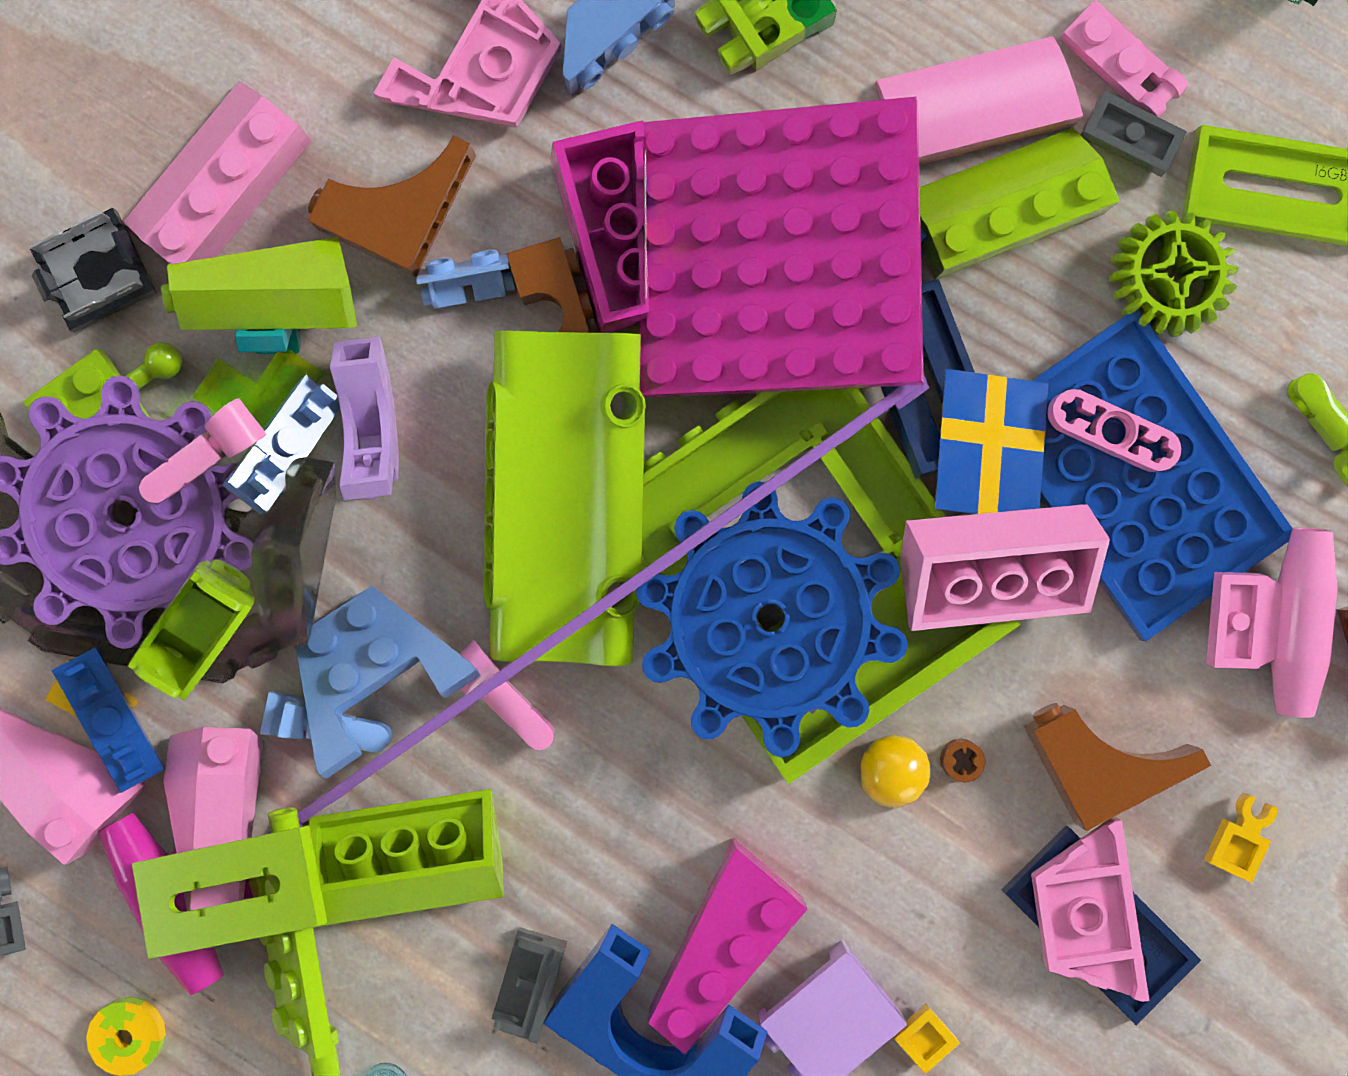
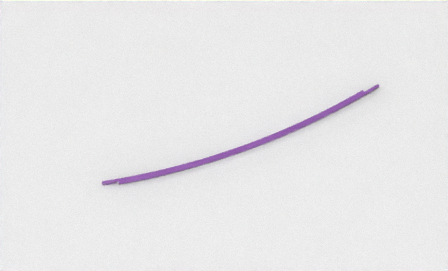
M924 375V385L898 387L577 617L299 811L300 827H302L301 823H304L329 804L341 798L355 786L479 699L508 681L533 661L656 574L665 570L687 552L837 445L857 433L890 407L896 405L898 410H900L930 387L926 383L927 380Z

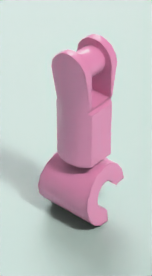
M239 398L229 402L209 419L204 427L207 432L198 436L170 457L168 462L163 463L141 480L139 490L141 496L146 501L159 503L171 497L224 457L230 458L239 454L267 435Z
M475 640L460 655L473 664L481 675L460 690L467 694L500 671ZM506 681L482 697V700L509 727H513L514 731L531 748L544 750L553 742L554 727L551 722L535 707H532V704L509 681Z

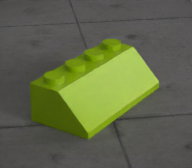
M1072 127L921 186V229L928 235L921 246L934 279L937 280L1103 215L1120 200L1103 158Z
M491 789L309 818V827L327 923L320 926L504 897L503 858Z

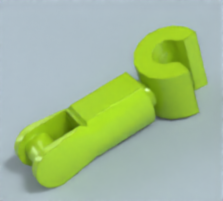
M1307 373L1288 384L1287 396L1298 410L1308 418L1309 423L1332 451L1342 449V452L1334 458L1333 464L1339 478L1348 487V412L1338 400H1335V396L1319 375Z

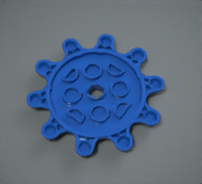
M757 481L751 483L744 490L742 499L765 482ZM775 490L742 513L741 518L736 524L731 527L721 528L687 552L688 560L681 572L670 576L656 574L636 589V595L640 603L647 608L664 613L671 625L667 641L660 646L652 648L644 656L642 662L643 672L653 682L663 683L674 678L684 677L695 683L699 690L700 698L691 716V727L700 738L706 740L715 739L725 731L728 723L734 718L750 716L761 725L763 740L767 750L775 756L785 757L794 753L798 748L800 721L811 710H825L842 726L849 728L858 727L868 718L869 704L859 692L855 683L857 670L868 661H881L884 663L899 661L907 651L905 635L897 628L879 623L871 610L874 596L897 581L900 568L897 560L888 553L881 552L866 558H856L845 551L842 546L841 537L848 525L850 510L841 499L835 497L826 498L820 501L808 518L801 521H792L780 512ZM694 510L686 511L676 519L674 526L675 534L678 540L682 542L710 521L701 512ZM775 605L783 611L785 622L778 631L767 632L758 625L757 614L764 606Z

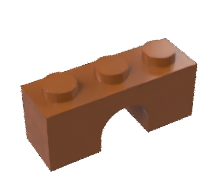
M558 237L506 253L520 299L524 305L538 301H551L560 306L564 313L563 323L558 332L590 333L587 321L594 319L595 316L587 292L580 294L577 292L573 277L581 275L574 248L565 250L561 238Z

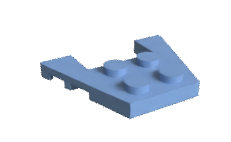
M370 586L294 637L316 770L320 776L326 779L362 755L341 717L345 711L418 662L422 663L438 692L445 699L481 675L473 664L373 586Z

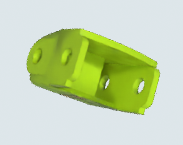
M215 559L213 561L205 560L200 562L157 620L131 659L128 667L133 669L139 678L168 696L178 697L185 701L251 610L255 596L250 587L249 579L237 568L222 560Z

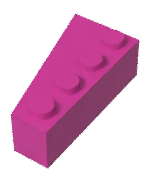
M643 120L552 142L550 161L599 333H607L639 325L640 320L646 319L649 313L647 251L645 305V160L643 159Z
M735 838L732 839L726 851V856L718 872L715 874L708 892L687 930L678 953L675 954L649 1007L648 1024L683 1054L691 1048L808 910L804 898Z

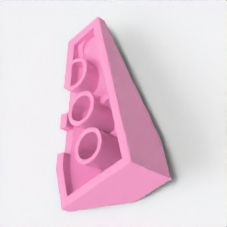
M0 709V801L26 832L63 865L86 855L100 839L99 831L113 824L146 785L141 782L120 793L96 750L71 741L72 738L62 734H53L30 724L26 719Z
M201 727L170 735L163 783L176 853L252 837L264 741L251 729ZM246 879L184 892L187 911L244 900Z

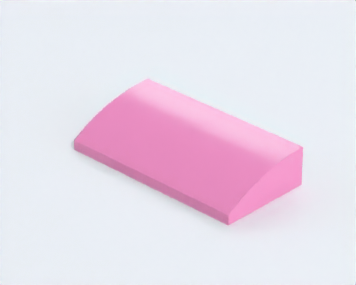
M1054 36L876 81L880 100L917 96L919 165L1074 127L1083 117L1073 79Z

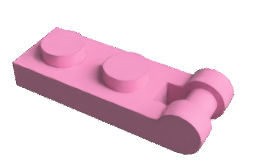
M1094 0L1059 38L1127 102L1159 118L1166 111L1168 101L1171 98H1179L1188 88V82L1180 72L1166 66L1097 0ZM1146 78L1150 79L1157 86L1153 92H1147L1141 86V83Z

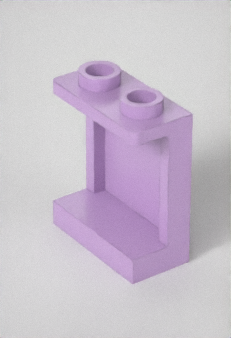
M840 941L828 952L830 960L772 1009L768 1010L764 1006L758 1011L760 1025L767 1030L765 1044L774 1053L781 1049L791 1061L787 1068L792 1076H847L907 1026L898 1007L843 941Z

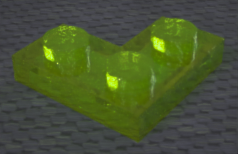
M288 348L285 352H277L258 382H255L225 361L217 358L192 397L216 413L229 402L239 398L264 429L302 377L308 376L317 384L325 372Z

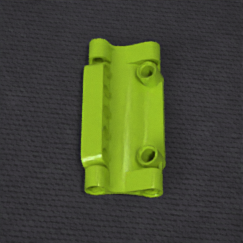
M494 331V381L489 382L486 393L483 594L487 610H490L489 659L497 661L516 660L605 597L608 588L612 584L619 582L622 585L641 571L646 408L645 398L640 391L641 334ZM617 393L621 394L625 400L624 412L618 418L613 415L610 407L611 400ZM636 589L535 661L573 662L602 666L631 665L633 663L634 611L640 604L636 595Z

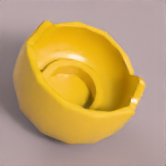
M893 734L877 739L868 747V750L864 752L861 759V786L864 792L878 805L899 808L914 803L928 786L930 763L926 752L912 738Z

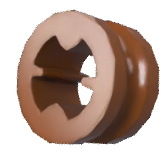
M954 739L947 743L941 751V766L945 773L956 781L964 783L974 781L984 771L986 763L984 753L979 746L970 740ZM967 748L973 752L969 757L970 762L973 764L972 767L967 771L960 767L959 772H955L953 767L957 761L953 754L957 750L966 753Z

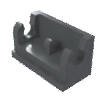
M518 928L491 1018L495 1020L494 1028L528 1039V1041L537 1044L567 941L525 928Z

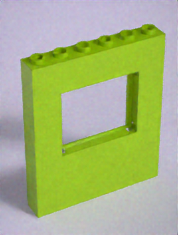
M859 389L756 393L757 396L743 406L737 399L715 414L719 422L704 432L699 425L679 438L677 442L681 448L666 458L662 452H659L645 461L643 470L641 570L681 543L674 530L676 519L680 514L694 510L708 517L743 493L751 483L762 480L808 447H816L869 409L870 405ZM878 417L820 459L883 549L881 552L890 554L899 563L900 573L897 581L874 596L871 610L879 623L897 628L905 635L907 651L899 661L893 663L868 661L857 670L855 676L856 686L869 704L868 718L863 724L858 727L849 728L842 726L825 710L817 709L813 714L809 711L800 721L799 746L789 756L778 757L771 754L765 747L761 725L750 716H742L788 785L1021 625L1018 620L911 631L908 625L900 561L905 524L908 520L946 516L942 510L935 509L936 501L921 479H915L908 460ZM687 553L658 574L670 576L681 572L688 560ZM785 618L766 631H778L783 626ZM757 620V623L760 626V628L764 630L759 621Z

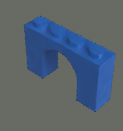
M613 924L610 925L559 992L543 1022L545 1026L553 1030L558 1036L567 1040L618 1076H746L759 1061L767 1030L728 1004L707 1031L696 1040L685 1054L675 1046L660 1045L642 1037L626 1020L621 1008V1000L638 980L651 950Z

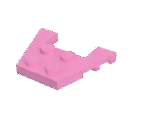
M481 0L438 78L432 79L402 61L393 58L376 87L374 95L378 100L385 103L517 128L561 52V42L523 0Z

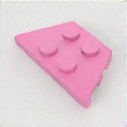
M1115 817L1102 823L1031 873L1045 967L1051 972L1069 978L1075 977L1086 981L1090 985L1105 990L1109 988L1144 1002L1149 1001L1124 830L1122 820Z

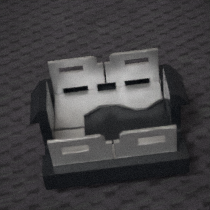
M114 208L99 212L63 232H58L29 246L36 263L42 268V270L39 268L34 270L32 278L43 301L52 300L60 305L64 313L62 317L69 331L74 333L157 293L118 211Z

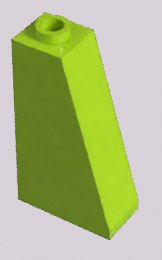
M338 237L167 265L169 284L161 285L166 312H176L181 330L332 329L358 327L351 288Z

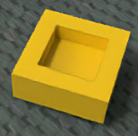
M927 1003L906 1021L907 1026L893 1036L895 1041L925 1074L960 1044L957 1037Z

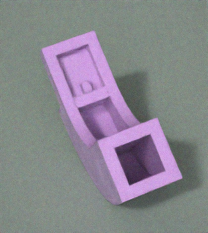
M379 336L334 342L330 370L339 399L344 431V456L339 485L343 500L374 499L379 496L391 495L393 481H398L399 473L398 435L391 381L381 338Z

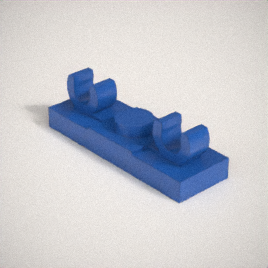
M98 647L51 670L120 793L165 769L163 762Z

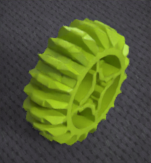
M1170 210L1165 213L1163 219L1158 214H1152L1145 219V225L1136 223L1130 228L1131 237L1124 236L1117 244L1123 253H1116L1110 260L1111 264L1121 270L1110 274L1108 281L1121 283L1122 287L1112 294V299L1120 300L1125 297L1128 305L1121 310V315L1125 316L1139 309L1143 314L1138 322L1141 326H1146L1151 321V327L1157 335L1162 334L1167 328L1171 337L1182 335L1184 328L1190 334L1195 333L1201 329V322L1209 325L1216 321V311L1225 310L1230 304L1224 295L1235 292L1237 288L1236 284L1226 279L1236 274L1239 269L1238 266L1227 264L1226 258L1232 256L1235 249L1227 247L1223 250L1219 242L1224 240L1226 232L1220 231L1212 236L1209 233L1212 220L1205 219L1195 226V212H1187L1179 219L1176 210ZM1161 240L1162 250L1157 252V263L1147 268H1141L1142 258L1151 242ZM1186 246L1197 255L1200 261L1191 258ZM1172 266V271L1177 270L1179 275L1186 276L1174 282V277L1169 278L1167 273L1160 272ZM1198 280H1204L1203 290L1199 299L1191 308L1185 309V298L1189 297L1190 284ZM1145 286L1156 290L1159 294L1160 303L1148 293Z

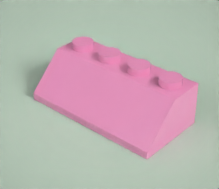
M239 81L123 222L144 243L170 264L217 257L312 140L298 124L265 97Z
M1088 504L908 520L905 524L900 556L908 625L911 631L1091 613L1110 538Z

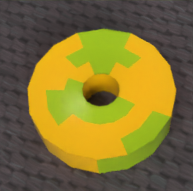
M136 997L118 998L99 1010L91 1020L86 1035L87 1049L94 1063L105 1072L118 1076L133 1075L148 1067L163 1049L166 1031L164 1020L159 1011L149 1002ZM121 1030L130 1032L132 1042H125L121 1038Z

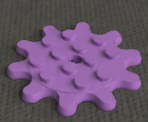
M114 376L108 379L102 386L100 409L90 418L74 416L59 399L54 397H41L31 404L29 419L41 438V447L38 453L28 460H20L5 455L0 456V491L12 496L19 508L18 519L14 525L0 530V564L12 565L18 562H29L41 570L44 576V585L34 601L33 608L36 617L41 622L48 625H56L67 619L75 608L84 605L92 606L104 616L106 623L105 632L109 642L118 648L126 649L136 645L142 638L143 619L146 613L153 608H167L200 562L218 559L242 571L253 565L256 560L257 551L250 539L231 531L225 522L224 515L227 506L232 501L240 498L225 488L223 483L238 463H231L225 466L213 465L174 495L159 503L148 502L141 496L139 490L141 480L160 465L168 462L170 457L198 436L207 432L204 427L212 416L210 410L204 404L190 401L183 403L173 416L167 420H153L147 417L141 409L139 403L140 393L136 383L129 377ZM117 500H125L131 503L134 508H137L136 519L132 525L125 526L115 520L112 509Z

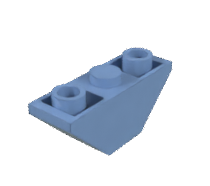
M577 0L567 9L563 77L569 93L573 95L581 87L583 90L590 89L602 78L604 74L603 68L615 58L623 60L630 55L639 44L638 38L649 28L657 30L662 27L674 13L675 0Z

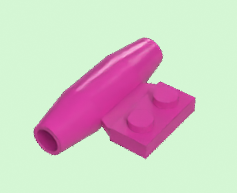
M132 813L99 831V835L116 885L143 932L132 863L168 854L137 816ZM174 848L171 854L176 853V848ZM246 879L244 899L254 898L250 889L249 879ZM184 892L178 893L174 899L175 907L179 911H187ZM215 947L158 957L190 996L224 976Z

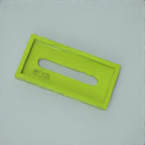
M1201 125L1195 131L1182 216L1187 212H1195V221L1197 222L1208 219L1212 220L1211 224L1348 246V149ZM1226 172L1246 175L1254 174L1258 177L1318 187L1327 186L1338 193L1339 200L1336 204H1327L1230 188L1225 185L1223 176Z
M309 825L132 863L148 959L318 927L327 923ZM264 875H275L280 881V889L274 894L189 911H179L174 904L175 896L182 892Z

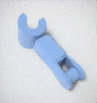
M269 692L260 734L303 739L304 732L306 731V738L311 739L305 699L286 692ZM342 714L341 716L360 750L380 752L390 743L392 731L386 723L360 717L356 718L348 714Z

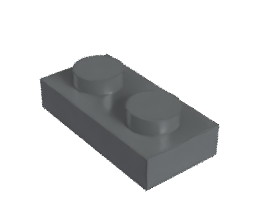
M1104 90L1098 97L1080 135L1085 140L1162 177L1167 173L1187 131Z

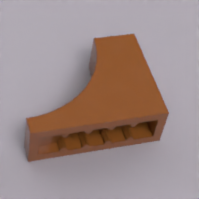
M453 135L447 147L431 165L417 175L400 183L383 187L363 188L345 185L328 179L324 188H318L310 200L308 206L310 216L308 221L318 231L331 237H338L339 241L417 278L476 154L470 143Z
M1058 703L1047 705L1033 713L1034 721L1024 726L1071 818L1076 825L1085 831H1089L1212 766L1204 750L1190 744L1154 754H1137L1117 750L1098 738L1084 723L1076 709L1065 705L1059 707Z

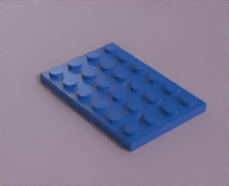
M1137 309L1135 312L1120 318L1031 381L1048 383L1040 498L1047 508L1088 504L1110 538L1099 582L1139 640L1147 641L1212 596L1214 572L1245 573L1289 542L1292 527L1150 324L1141 326L1138 323L1143 314ZM1077 389L1173 432L1181 444L1180 458L1170 469L1158 472L1145 471L1056 430L1049 422L1048 406L1055 396L1067 390ZM1075 400L1067 405H1061V410L1067 413L1065 418L1067 423L1076 418L1092 423L1100 414V411L1097 409L1095 415L1089 417L1079 413L1076 410L1078 403ZM1108 418L1102 426V435L1107 442L1119 444L1125 438L1126 429L1119 419ZM1091 424L1085 429V432L1089 434ZM1138 429L1139 436L1142 433L1141 429ZM1136 439L1134 444L1128 449L1132 453V448L1140 445L1152 452L1150 459L1152 461L1166 457L1167 453L1161 449L1162 441L1160 439L1154 443H1145Z

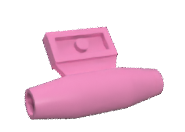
M1307 527L1292 528L1277 582L1260 573L1214 572L1206 664L1214 668L1259 669L1260 666L1271 662L1275 712L1281 715L1299 718L1314 717L1329 669L1338 589L1332 530Z

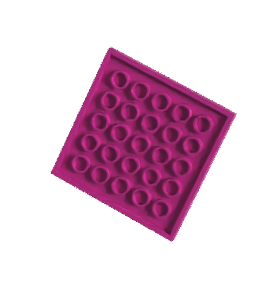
M917 96L643 122L644 160L646 150V251L648 255L649 313L646 319L640 320V391L644 398L924 385L919 114Z

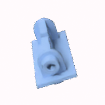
M498 250L476 252L471 255V260L453 263L452 258L431 260L425 263L426 268L420 269L416 279L417 284L428 283V287L421 288L423 303L425 306L433 305L435 309L466 303L464 286L472 285L475 301L507 296V291L515 290L513 273L503 272V269H508L510 266L507 254L499 255Z

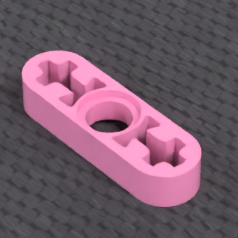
M1077 389L1067 390L1055 396L1048 406V419L1056 430L1145 471L1158 472L1170 469L1180 458L1181 444L1173 432ZM1075 400L1078 403L1076 410L1079 413L1089 417L1095 415L1097 409L1100 411V414L1092 423L1080 418L1067 423L1065 421L1067 413L1061 410V405H1067ZM1108 418H1117L1125 426L1126 435L1119 444L1107 442L1102 435V426ZM1091 424L1089 434L1085 432V429ZM1138 429H1141L1142 433L1138 436ZM1136 439L1145 443H1154L1160 439L1162 441L1161 449L1167 453L1166 457L1152 461L1150 460L1152 452L1149 449L1140 445L1133 447L1132 453L1128 449L1134 444Z

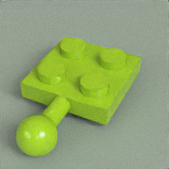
M155 343L146 350L144 363L125 377L132 379L139 389L154 378H171L180 371L182 356L179 350L170 343ZM96 348L26 398L23 403L29 410L31 404L36 399L54 397L59 399L74 416L90 418L100 409L102 403L101 392L104 383L111 377L121 376L106 352ZM140 403L142 411L145 413L147 417H149V415Z

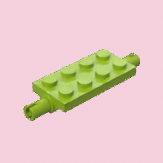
M295 807L281 808L268 813L271 833L300 827L298 810ZM264 875L249 879L250 889L254 897L274 894L280 889V881L275 875ZM313 928L261 937L260 941L263 945H266L269 962L264 965L265 979L270 990L274 991L277 1006L272 1009V1021L277 1034L308 1054L312 1076H341L336 1044L339 1043L337 1029L328 1020Z

